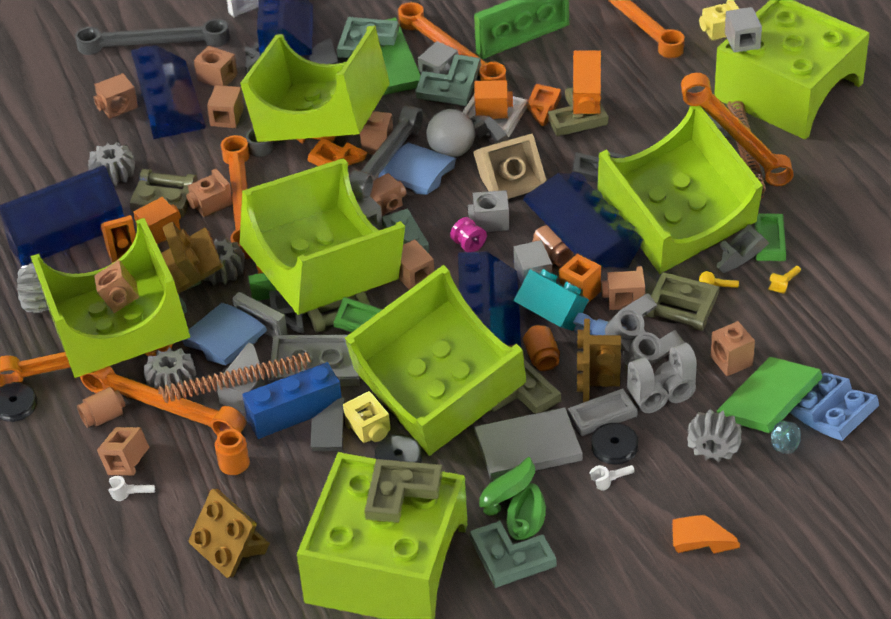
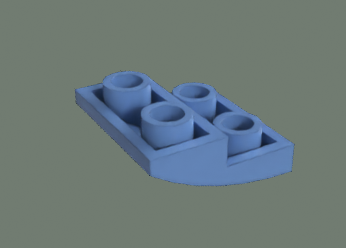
M406 143L398 149L379 174V177L389 173L395 180L401 181L404 187L412 189L414 193L426 195L440 187L441 176L454 169L456 158Z
M221 303L189 329L191 337L182 340L184 346L202 350L208 361L227 365L235 360L248 342L255 344L258 338L267 332L265 325L246 312L231 305Z
M824 373L822 375L823 378L790 413L809 427L842 441L879 406L877 395L852 389L848 378Z

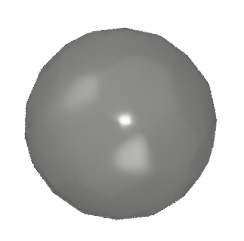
M447 109L435 114L429 121L426 131L430 147L435 152L453 158L465 154L473 145L475 138V128L472 120L465 113L456 109Z

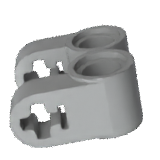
M649 293L621 309L605 327V335H621L623 360L627 366L629 362L643 357L652 366L669 355L670 348L684 343L676 330H673L661 339L644 330L643 317L658 306ZM621 324L625 325L628 330L624 329Z
M686 342L670 348L669 361L658 367L655 374L651 364L645 357L628 363L627 390L641 411L653 413L660 410L668 399L672 403H681L693 395L696 389L697 368L693 349Z

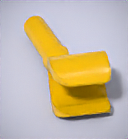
M795 266L784 275L772 273L770 276V281L772 282L768 290L784 294L789 281L801 271V268Z
M709 271L703 272L699 277V281L719 287H739L738 280L715 278L714 274Z

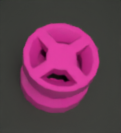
M464 217L454 224L451 229L450 238L455 243L461 244L462 249L467 253H474L485 243L487 233L482 227L476 226V223L471 218Z

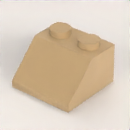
M533 133L473 151L480 177L488 191L507 190V198L509 199L548 187Z

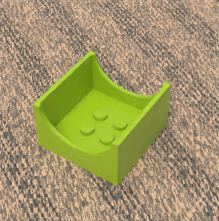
M769 0L756 12L762 26L760 49L734 53L728 39L717 47L714 95L726 104L729 101L731 104L740 101L744 104L746 113L806 140L810 136L814 118L822 102L838 81L843 78L854 83L857 87L863 84L870 32L794 0Z
M368 26L366 28L367 32L349 59L339 64H320L309 61L290 48L283 34L275 35L240 83L257 142L360 134L390 85L376 26Z
M690 106L684 119L671 133L642 152L624 158L610 157L607 149L599 153L597 190L659 274L739 232L749 224L757 222L763 185L701 106Z
M344 158L242 191L239 244L298 315L342 300L343 297L347 298L399 279L405 225L399 221L394 226L379 231L370 223L356 201L349 180L348 162Z
M145 218L136 221L137 233L135 240L128 251L118 259L136 280L139 298L116 313L110 309L96 289L94 276L108 266L93 272L71 274L49 267L42 260L40 254L30 256L74 378L191 337L174 279Z
M445 265L439 267L345 337L356 373L429 456L527 382L523 350L517 344L512 348L507 346L482 323L460 294L450 271Z
M338 452L297 552L304 603L381 619H435L438 586L448 547L456 529H459V532L465 533L468 526L465 475L443 472L438 499L404 496L399 523L365 520L364 511L376 459Z

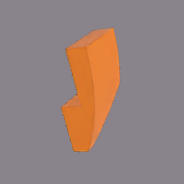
M535 84L528 100L527 108L541 126H545L548 123V111L556 109L562 96L561 89Z
M322 137L309 153L307 161L320 166L344 158L349 166L365 160L367 152L348 142L342 148Z
M706 515L672 520L673 546L677 553L708 546L713 554L740 548V543L734 535Z

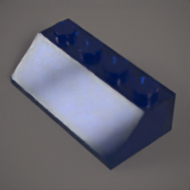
M259 0L257 36L260 56L275 35L281 34L284 35L290 48L298 55H312L313 4L308 0Z
M157 45L131 50L135 75L153 140L205 129V122L186 60Z
M104 165L0 205V215L9 248L21 267L33 263L30 256L40 254V257L44 259L103 235L102 223L124 217L122 204Z
M571 172V174L557 173L525 195L524 201L575 255L579 254L601 265V267L629 268L643 238L635 231V227L631 223L626 222L618 214L619 211L615 207L609 205L602 198V194L598 190L593 189L586 182L587 179L582 174L577 172Z
M489 252L458 253L460 294L482 323L500 341L511 348L515 344L521 348L519 304L514 301L518 293L517 271Z

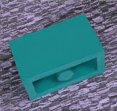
M530 269L514 301L557 326L573 331L576 326L573 322L578 313H583L589 299L580 295L581 288L567 281L564 285L556 282L558 276L550 271L542 269L541 273Z

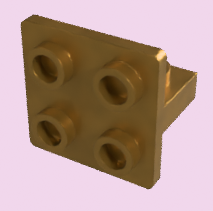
M173 222L162 227L170 248L161 254L174 279L178 294L223 267L207 228H203L189 236L184 229L179 230Z
M584 319V330L577 331V348H583V351H577V371H583V373H577V392H583V403L589 401V386L620 387L621 335H590V319Z
M219 489L210 490L189 538V544L226 578H232L242 557L265 554L270 545L255 530L257 524Z

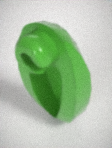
M527 457L517 467L492 481L483 490L479 497V507H483L484 514L487 516L497 514L501 510L500 502L517 495L527 487L535 474V466L531 458Z
M528 484L525 489L515 495L508 508L507 529L509 535L516 540L530 539L543 525L546 505L544 497L536 484Z

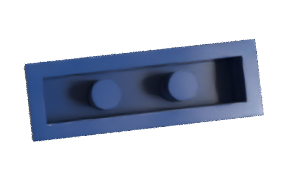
M328 362L242 394L246 419L257 439L312 419L337 399L342 398L340 381Z

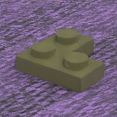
M573 88L565 89V98L570 107L548 111V121L556 136L608 125V115L601 102L600 114H573Z
M524 359L527 382L493 407L491 411L495 412L518 398L534 414L541 413L560 403L561 393Z
M376 459L364 511L365 520L399 523L404 496L438 499L443 475L442 465Z

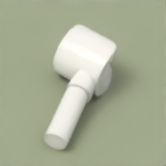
M632 465L615 471H608L605 466H595L591 469L590 475L591 479L596 482V487L604 491L610 487L612 480L634 473L635 470Z
M114 476L109 479L112 488L108 489V491L116 501L125 500L129 494L155 493V485H127L121 476Z

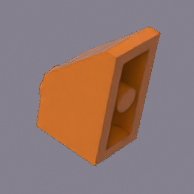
M573 51V114H600L601 51Z
M131 215L104 222L101 225L105 246L112 263L121 258L135 240L136 233Z

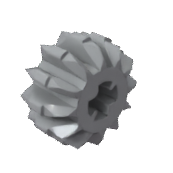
M107 142L106 146H97L96 151L90 152L88 168L96 183H103L105 187L109 184L117 186L118 182L127 183V177L134 176L135 158L127 145L121 146L119 142L109 145Z
M228 238L223 241L215 239L214 245L223 267L203 280L204 282L211 281L213 286L218 282H223L226 286L227 281H237V276L243 274L245 255L237 242L230 243Z
M33 263L22 266L18 271L17 278L18 299L21 302V307L26 312L34 313L49 310Z
M169 347L165 352L157 350L156 356L148 357V362L144 365V376L148 386L159 389L161 386L165 391V385H168L171 390L172 383L176 386V389L178 382L183 387L184 380L189 385L190 379H196V369L190 354H185L182 348L172 351Z
M711 409L706 414L698 412L695 419H692L691 423H689L687 431L688 447L694 449V455H704L705 461L709 458H714L719 463L722 457L731 459L732 455L740 448L741 425L735 422V416L726 417L723 410L720 413H714Z

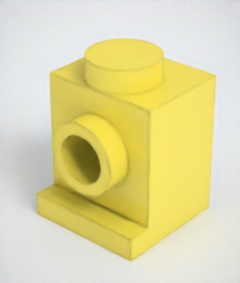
M727 0L725 4L703 9L702 16L699 19L700 26L703 31H706L711 40L726 37V11L739 9L734 0Z
M370 391L343 404L345 425L348 429L351 428L364 444L371 440L379 442L387 436L388 431H390L389 413ZM366 408L365 411H363V412H361V413H359V414L357 413V412H359V411H361V410H363V409Z

